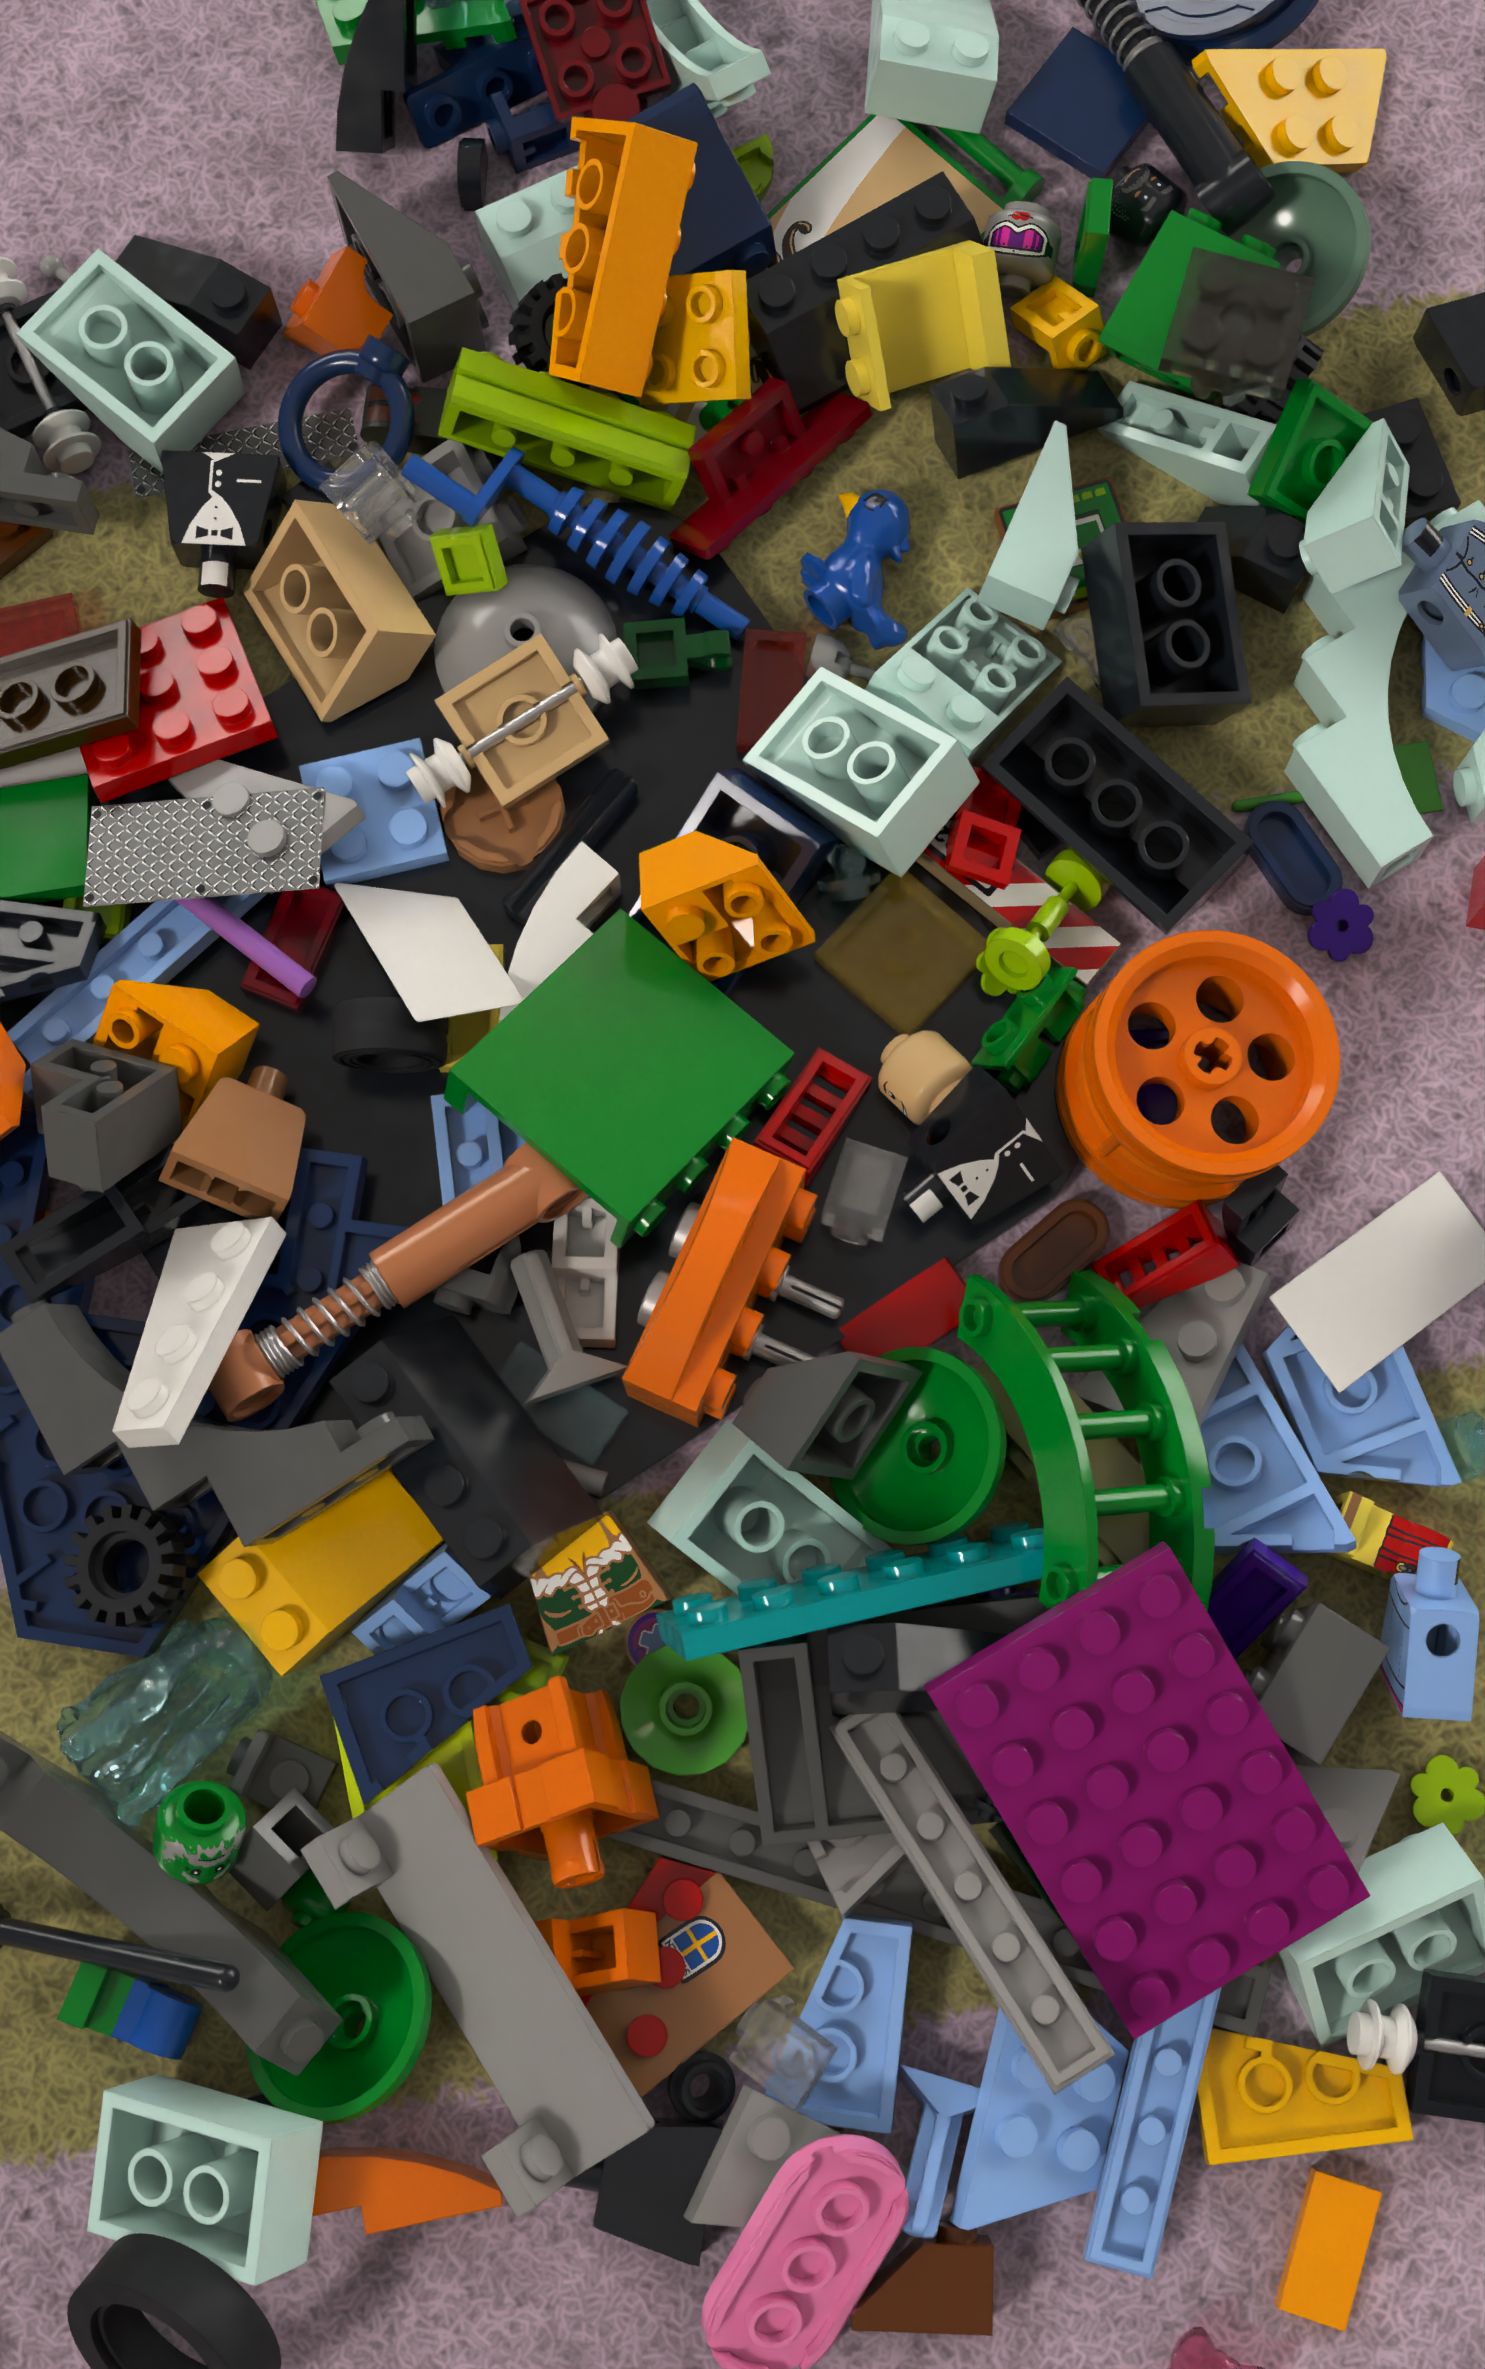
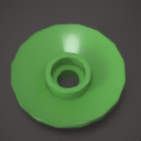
M664 1645L645 1655L627 1677L620 1699L622 1729L633 1751L653 1768L677 1776L704 1774L726 1763L744 1743L748 1726L741 1671L723 1653L686 1661L668 1645ZM688 1693L697 1698L699 1710L694 1715L685 1717L678 1714L675 1710L674 1701L681 1694Z

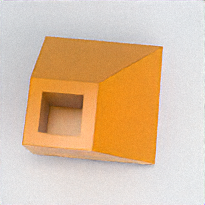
M693 831L639 853L642 912L677 955L709 982L816 942L814 930L757 854L698 831Z
M120 979L112 985L93 1044L177 1067L183 1132L220 1078L230 1077L236 1080L239 1077L260 1024L209 990Z

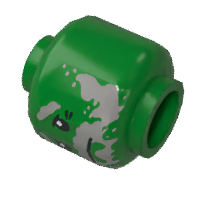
M193 1780L178 1785L168 1793L157 1811L153 1832V1854L159 1867L172 1879L186 1884H207L226 1875L237 1862L246 1831V1811L239 1797L227 1786L210 1780Z

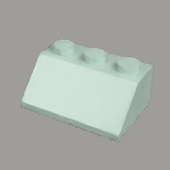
M1443 1822L1421 1833L1408 1835L1399 1843L1365 1858L1358 1875L1371 1896L1276 1953L1321 2049L1347 2037V2027L1351 2014L1354 2011L1360 2012L1363 2003L1367 1999L1375 2000L1381 2015L1389 2016L1392 2008L1398 2003L1406 2005L1407 2008L1418 2004L1423 1968L1478 1976L1485 1972V1881Z

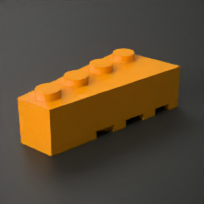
M572 116L570 139L580 142L578 170L574 168L567 170L565 196L575 199L573 227L568 233L561 234L559 259L562 260L564 269L568 273L567 287L561 288L556 293L549 375L642 398L645 381L648 379L653 366L652 348L658 321L666 308V286L671 263L681 241L680 223L685 200L695 178L694 160L698 143L635 122Z

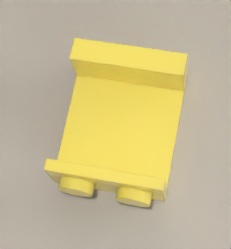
M967 240L837 279L840 299L835 302V315L841 333L847 337L851 358L845 365L847 382L851 392L857 399L868 402L871 407L881 412L891 408L889 397L891 392L969 368L978 370L983 367H1011L994 249Z

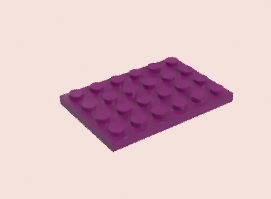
M1164 1541L1094 1582L1087 1589L1081 1590L924 1685L1133 2039L1158 2026L1371 1896L1174 1553Z

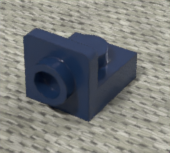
M498 91L490 94L493 118L485 120L486 129L497 156L507 153L516 174L580 150V142L570 139L571 122L557 126L550 103L536 104L525 113L513 117L502 92Z

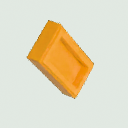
M1311 2167L1274 2302L1278 2309L1344 2332L1346 2331L1382 2195L1380 2191Z

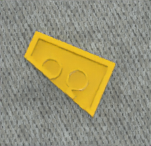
M1211 2029L1195 2097L1206 2165L1414 2140L1402 2074H1392L1388 2065L1376 2063L1371 2070L1366 2071L1361 2069L1356 2058Z

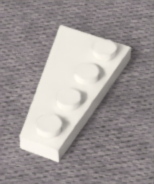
M273 1217L175 1229L112 1430L128 1448L178 1445L286 1236V1232Z

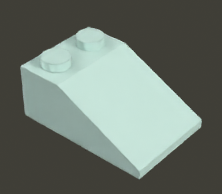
M872 0L864 113L980 134L997 83L999 33L990 0Z
M576 165V166H574V167H572V168L578 170V165ZM567 170L475 211L482 250L514 311L518 308L517 304L541 280L545 282L551 275L562 273L563 278H568L563 262L559 259L561 234L568 233L573 227L575 199L565 196ZM554 313L548 317L545 324V337L550 347L552 343Z
M97 249L16 332L18 339L123 443L162 474L163 450L191 451L246 393L235 356L100 249Z
M823 667L816 671L743 759V762L751 771L848 846L901 878L980 783L957 739Z
M728 1419L647 1521L658 1533L737 1595V1586L748 1581L776 1578L778 1586L801 1581V1571L804 1569L833 1563L840 1564L842 1571L866 1566L865 1556L892 1549L881 1539L862 1529L863 1525L801 1474L787 1471Z

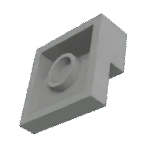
M449 439L421 457V459L475 495L478 494L500 464L495 454ZM401 470L361 496V500L393 569L417 604L444 587L429 536L439 529L470 525L462 520L463 516L401 476ZM501 494L476 525L492 523L501 558L504 562L527 550L520 533L528 529V522L515 500L510 496L504 499Z

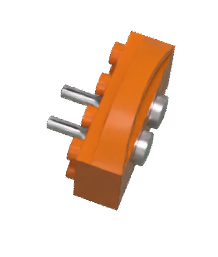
M734 1137L732 1138L702 1205L691 1202L676 1226L669 1247V1256L677 1259L671 1273L660 1270L653 1278L643 1298L637 1322L645 1326V1329L622 1377L628 1397L699 1428L705 1413L722 1420L737 1388L735 1383L737 1375L726 1371L725 1368L732 1354L747 1361L754 1354L779 1366L817 1358L763 1334L764 1325L761 1323L764 1314L753 1310L758 1295L773 1302L780 1295L833 1319H837L841 1314V1310H843V1298L789 1275L790 1266H788L791 1254L779 1250L785 1237L800 1244L803 1242L817 1209L814 1206L818 1195L804 1189L805 1168Z

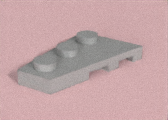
M1240 1263L1238 1267L1220 1277L1161 1299L1139 1322L1151 1341L1162 1340L1168 1349L1187 1389L1199 1428H1201L1271 1285L1268 1272ZM1102 1371L1089 1372L1073 1388L1087 1406L1095 1412L1124 1410L1115 1390Z

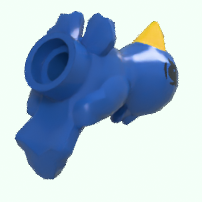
M876 489L862 495L852 492L839 494L838 496L847 519V535L845 541L832 551L824 561L808 552L800 560L803 569L800 571L802 583L808 588L804 591L805 602L813 615L831 630H836L848 619L850 625L855 630L866 633L875 650L903 644L908 631L903 625L891 618L885 612L882 605L884 577L881 561L890 557L897 563H901V553L909 552L908 535L911 527L908 507L896 493L889 490Z

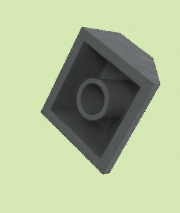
M853 1351L768 1368L764 1375L748 1388L743 1399L744 1406L732 1424L787 1471L853 1480L923 1373L914 1365Z

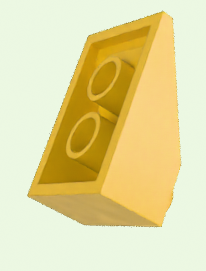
M390 1468L275 1543L244 1547L240 1538L237 1537L197 1575L282 1677L311 1665L437 1549L444 1540L396 1473Z

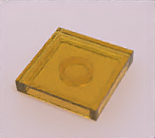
M908 871L902 878L891 872L815 952L814 959L898 1033L910 1036L928 1020L976 968V959L986 949L987 939Z

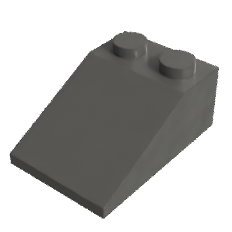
M337 171L328 175L346 245L368 260L364 269V277L379 305L393 314L389 323L422 383L454 369L463 347L476 352H486L482 330L488 328L489 323L484 309L478 298L483 296V290L471 264L468 261L459 264L447 242L341 172Z

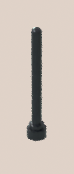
M0 1903V1949L3 1946L220 1992L234 1990L240 1981L239 1970L230 1963L11 1918L10 1913Z

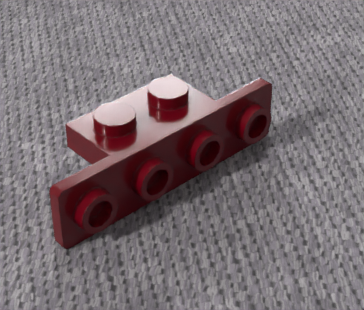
M772 377L769 378L751 394V399H745L687 450L708 500L669 534L673 547L706 560L726 550L738 534L756 518L766 514L773 507V504L798 481L808 477L813 472L815 466L835 448L853 437L856 430L873 415L869 403L839 393L814 407L801 418L787 382Z

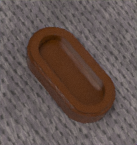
M1071 1199L1056 1206L1004 1253L997 1270V1279L1002 1292L1014 1303L1048 1301L1070 1282L1072 1271H1082L1106 1247L1110 1236V1226L1105 1213L1096 1204L1084 1199Z

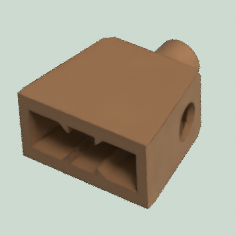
M268 1066L255 1067L247 1085L230 1077L220 1078L174 1143L158 1181L248 1219L273 1217L277 1222L292 1194L306 1121V1114L302 1108L283 1101L289 1086L288 1078L279 1070Z

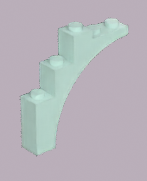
M646 0L671 81V89L663 91L665 98L694 83L715 119L728 110L727 106L741 102L756 93L753 83L771 74L762 50L750 47L736 39L709 14L699 0Z
M1479 500L1459 512L1452 507L1438 514L1430 523L1438 531L1443 527L1474 519L1485 523V507ZM1403 551L1401 566L1334 594L1329 593L1319 574L1311 575L1302 596L1329 635L1320 638L1304 651L1301 656L1303 662L1293 685L1321 723L1306 730L1293 742L1294 751L1284 773L1297 791L1302 794L1304 801L1368 889L1420 859L1433 837L1430 829L1417 811L1402 779L1393 749L1389 725L1388 685L1391 660L1400 628L1408 616V612L1399 601V589L1416 565Z

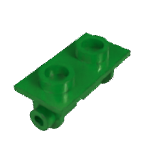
M1050 967L1047 974L1035 988L1017 990V998L1003 1018L992 1024L983 1035L982 1047L970 1065L973 1068L978 1064L983 1069L999 1070L1001 1073L997 1077V1081L1012 1093H1018L1021 1087H1030L1039 1071L1053 1053L1038 1038L1040 1033L1043 1032L1052 1042H1060L1085 1008L1083 998L1087 992L1082 985L1072 980L1078 970L1075 967Z

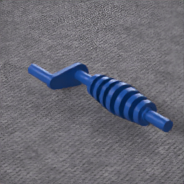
M515 446L509 450L477 495L415 454L408 459L403 467L401 476L463 516L462 520L472 527L481 520L506 488L509 487L548 514V518L551 519L548 529L554 535L559 537L566 527L573 530L567 546L576 554L587 541L594 544L586 558V562L592 568L597 570L608 554L612 556L614 560L605 575V579L614 585L621 580L628 569H631L635 574L629 582L626 591L639 596L648 582H650L656 588L648 602L661 607L670 595L677 600L671 610L672 614L683 618L687 611L691 614L695 612L720 630L729 631V636L735 640L740 638L750 622V619L708 592L709 588L705 586L708 576L702 570L698 569L691 579L683 575L690 560L681 552L678 553L670 565L662 561L671 545L663 536L656 540L649 551L644 549L643 545L651 532V526L641 520L629 536L626 537L622 532L629 521L630 514L618 509L608 523L604 522L601 518L607 509L608 503L595 498L587 509L583 508L580 505L585 497V491L574 486L568 493L565 491L561 493L521 466L525 453Z

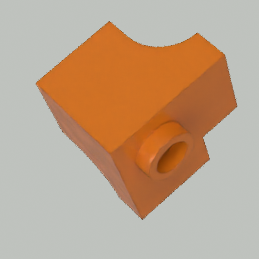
M348 245L333 253L316 281L307 279L296 294L290 306L293 314L281 335L300 348L312 350L320 355L343 349L360 350L369 334L380 339L393 314L375 302L366 289L364 269L368 260Z

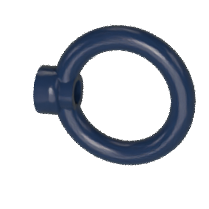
M370 334L360 350H336L321 355L308 363L293 378L280 405L278 437L284 458L293 472L304 483L323 493L343 496L354 495L380 485L400 466L412 442L415 427L414 404L409 388L402 377L411 361ZM356 374L362 376L384 392L390 408V428L382 448L366 464L351 470H332L318 463L308 452L302 434L303 415L310 398L321 385L337 376Z

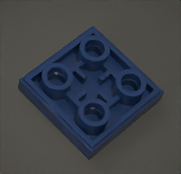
M1074 27L1071 28L1006 111L1005 124L1090 179H1106L1150 121L1125 86L1123 81L1124 70L1118 64L1117 56Z

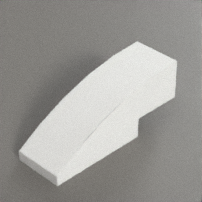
M582 841L553 875L533 907L517 942L508 976L523 999L593 935L589 930L591 925L622 894L619 873ZM518 1005L501 1008L499 1021L501 1022Z

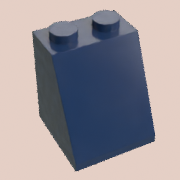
M694 83L625 121L639 123L698 143L694 160L695 178L692 187L687 192L680 223L681 241L677 252L673 256L669 276L724 270H745L746 279H749L764 271L771 263L777 261L772 224Z

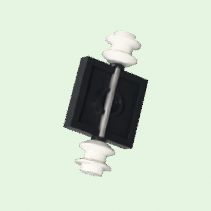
M0 257V427L20 438L33 434L34 443L42 449H47L44 453L43 461L48 469L65 474L80 473L93 464L95 457L101 449L99 437L94 433L87 432L90 428L91 420L84 411L89 408L16 335V332L57 290L25 303L28 298V289L22 281L16 279L18 275L16 264L9 258Z
M1423 1968L1416 2022H1414L1406 2005L1398 2003L1392 2008L1389 2016L1381 2015L1377 2002L1372 1999H1367L1363 2003L1360 2012L1354 2011L1351 2014L1347 2027V2046L1351 2054L1357 2055L1361 2069L1371 2070L1378 2058L1386 2059L1390 2072L1395 2075L1402 2074L1409 2065L1405 2094L1408 2109L1412 2113L1485 2123V1977Z

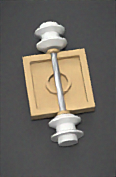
M540 633L435 699L437 707L461 745L457 746L460 752L457 753L451 743L434 738V754L423 760L413 753L409 754L415 766L406 771V774L425 804L437 798L441 806L445 808V792L454 786L469 793L471 774L465 764H468L470 769L474 767L478 769L503 810L610 744L608 736L583 698L587 696L588 692L593 699L609 704L611 703L610 687L618 682H621L630 689L635 687L630 675L636 672L638 667L622 640L618 637L609 642L600 633L598 635L599 650L587 655L576 648L574 650L573 668L577 676L575 673L568 676Z

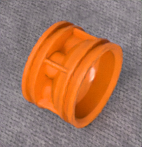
M1197 930L1169 936L1153 943L1129 960L1071 1027L1059 1054L1055 1078L1056 1103L1064 1132L1076 1154L1087 1168L1103 1183L1130 1199L1143 1204L1169 1209H1183L1198 1199L1205 1206L1225 1200L1244 1180L1269 1171L1296 1153L1313 1137L1326 1119L1333 1104L1340 1077L1341 1056L1336 1026L1323 996L1313 981L1290 958L1268 944L1246 935L1220 930ZM1196 1000L1220 1010L1229 1016L1231 1021L1219 1023L1209 1020L1199 1010ZM1134 1015H1149L1159 1019L1165 1024L1169 1032L1167 1045L1153 1050L1138 1045L1128 1031V1018ZM1250 1044H1254L1257 1048L1268 1080L1259 1077L1251 1069L1247 1059ZM1198 1055L1204 1056L1210 1062L1205 1069L1210 1073H1206L1198 1067L1197 1064L1202 1059ZM1149 1084H1162L1173 1090L1177 1098V1112L1172 1123L1158 1125L1142 1116L1136 1099L1140 1087ZM1231 1102L1242 1112L1246 1128L1241 1144L1228 1143L1215 1133L1211 1124V1114L1217 1103Z

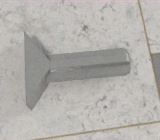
M544 1250L528 1251L511 1260L510 1267L548 1368L522 1407L618 1375L627 1368L626 1365L583 1352L550 1260Z

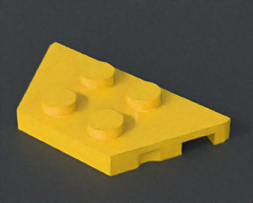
M1205 49L1192 60L1193 69L1199 79L1209 72L1226 99L1228 105L1222 108L1220 112L1231 130L1240 136L1245 150L1259 168L1285 161H1304L1322 165L1337 174L1356 172L1368 163L1387 60L1385 49Z

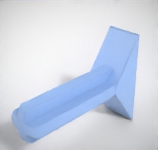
M899 2064L898 2078L923 2108L905 2184L908 2191L909 2212L902 2231L914 2237L932 2239L938 2231L964 2117L974 2114L980 2088Z

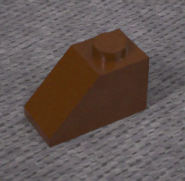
M950 2221L939 2222L938 2231L934 2238L915 2237L870 2282L858 2304L851 2311L850 2323L852 2331L993 2336L994 2246L989 2236L977 2235V2228L965 2230L958 2228Z

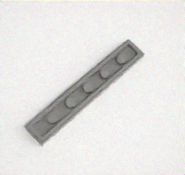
M899 1712L853 1714L831 1725L829 1731L1053 2094H1058L1115 2056L1114 2051Z

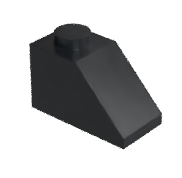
M1205 507L1197 522H1225L1235 590L1284 614L1308 571L1299 550V542L1304 539L1306 524L1272 507Z

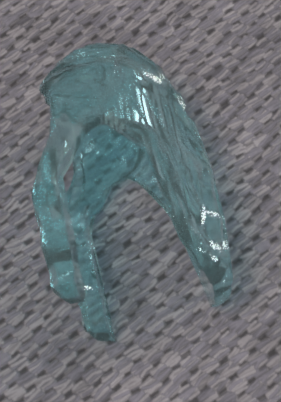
M218 1617L196 1624L188 1620H182L169 1632L159 1651L109 1674L86 1699L74 1706L63 1707L61 1718L58 1720L56 1728L60 1734L61 1744L59 1748L66 1755L67 1760L75 1764L79 1774L88 1779L101 1793L106 1794V1798L111 1805L118 1807L117 1814L122 1822L129 1826H140L142 1814L145 1811L159 1807L164 1797L175 1784L196 1770L206 1757L224 1743L231 1732L242 1727L255 1716L262 1706L263 1699L268 1696L273 1684L272 1665L237 1622Z

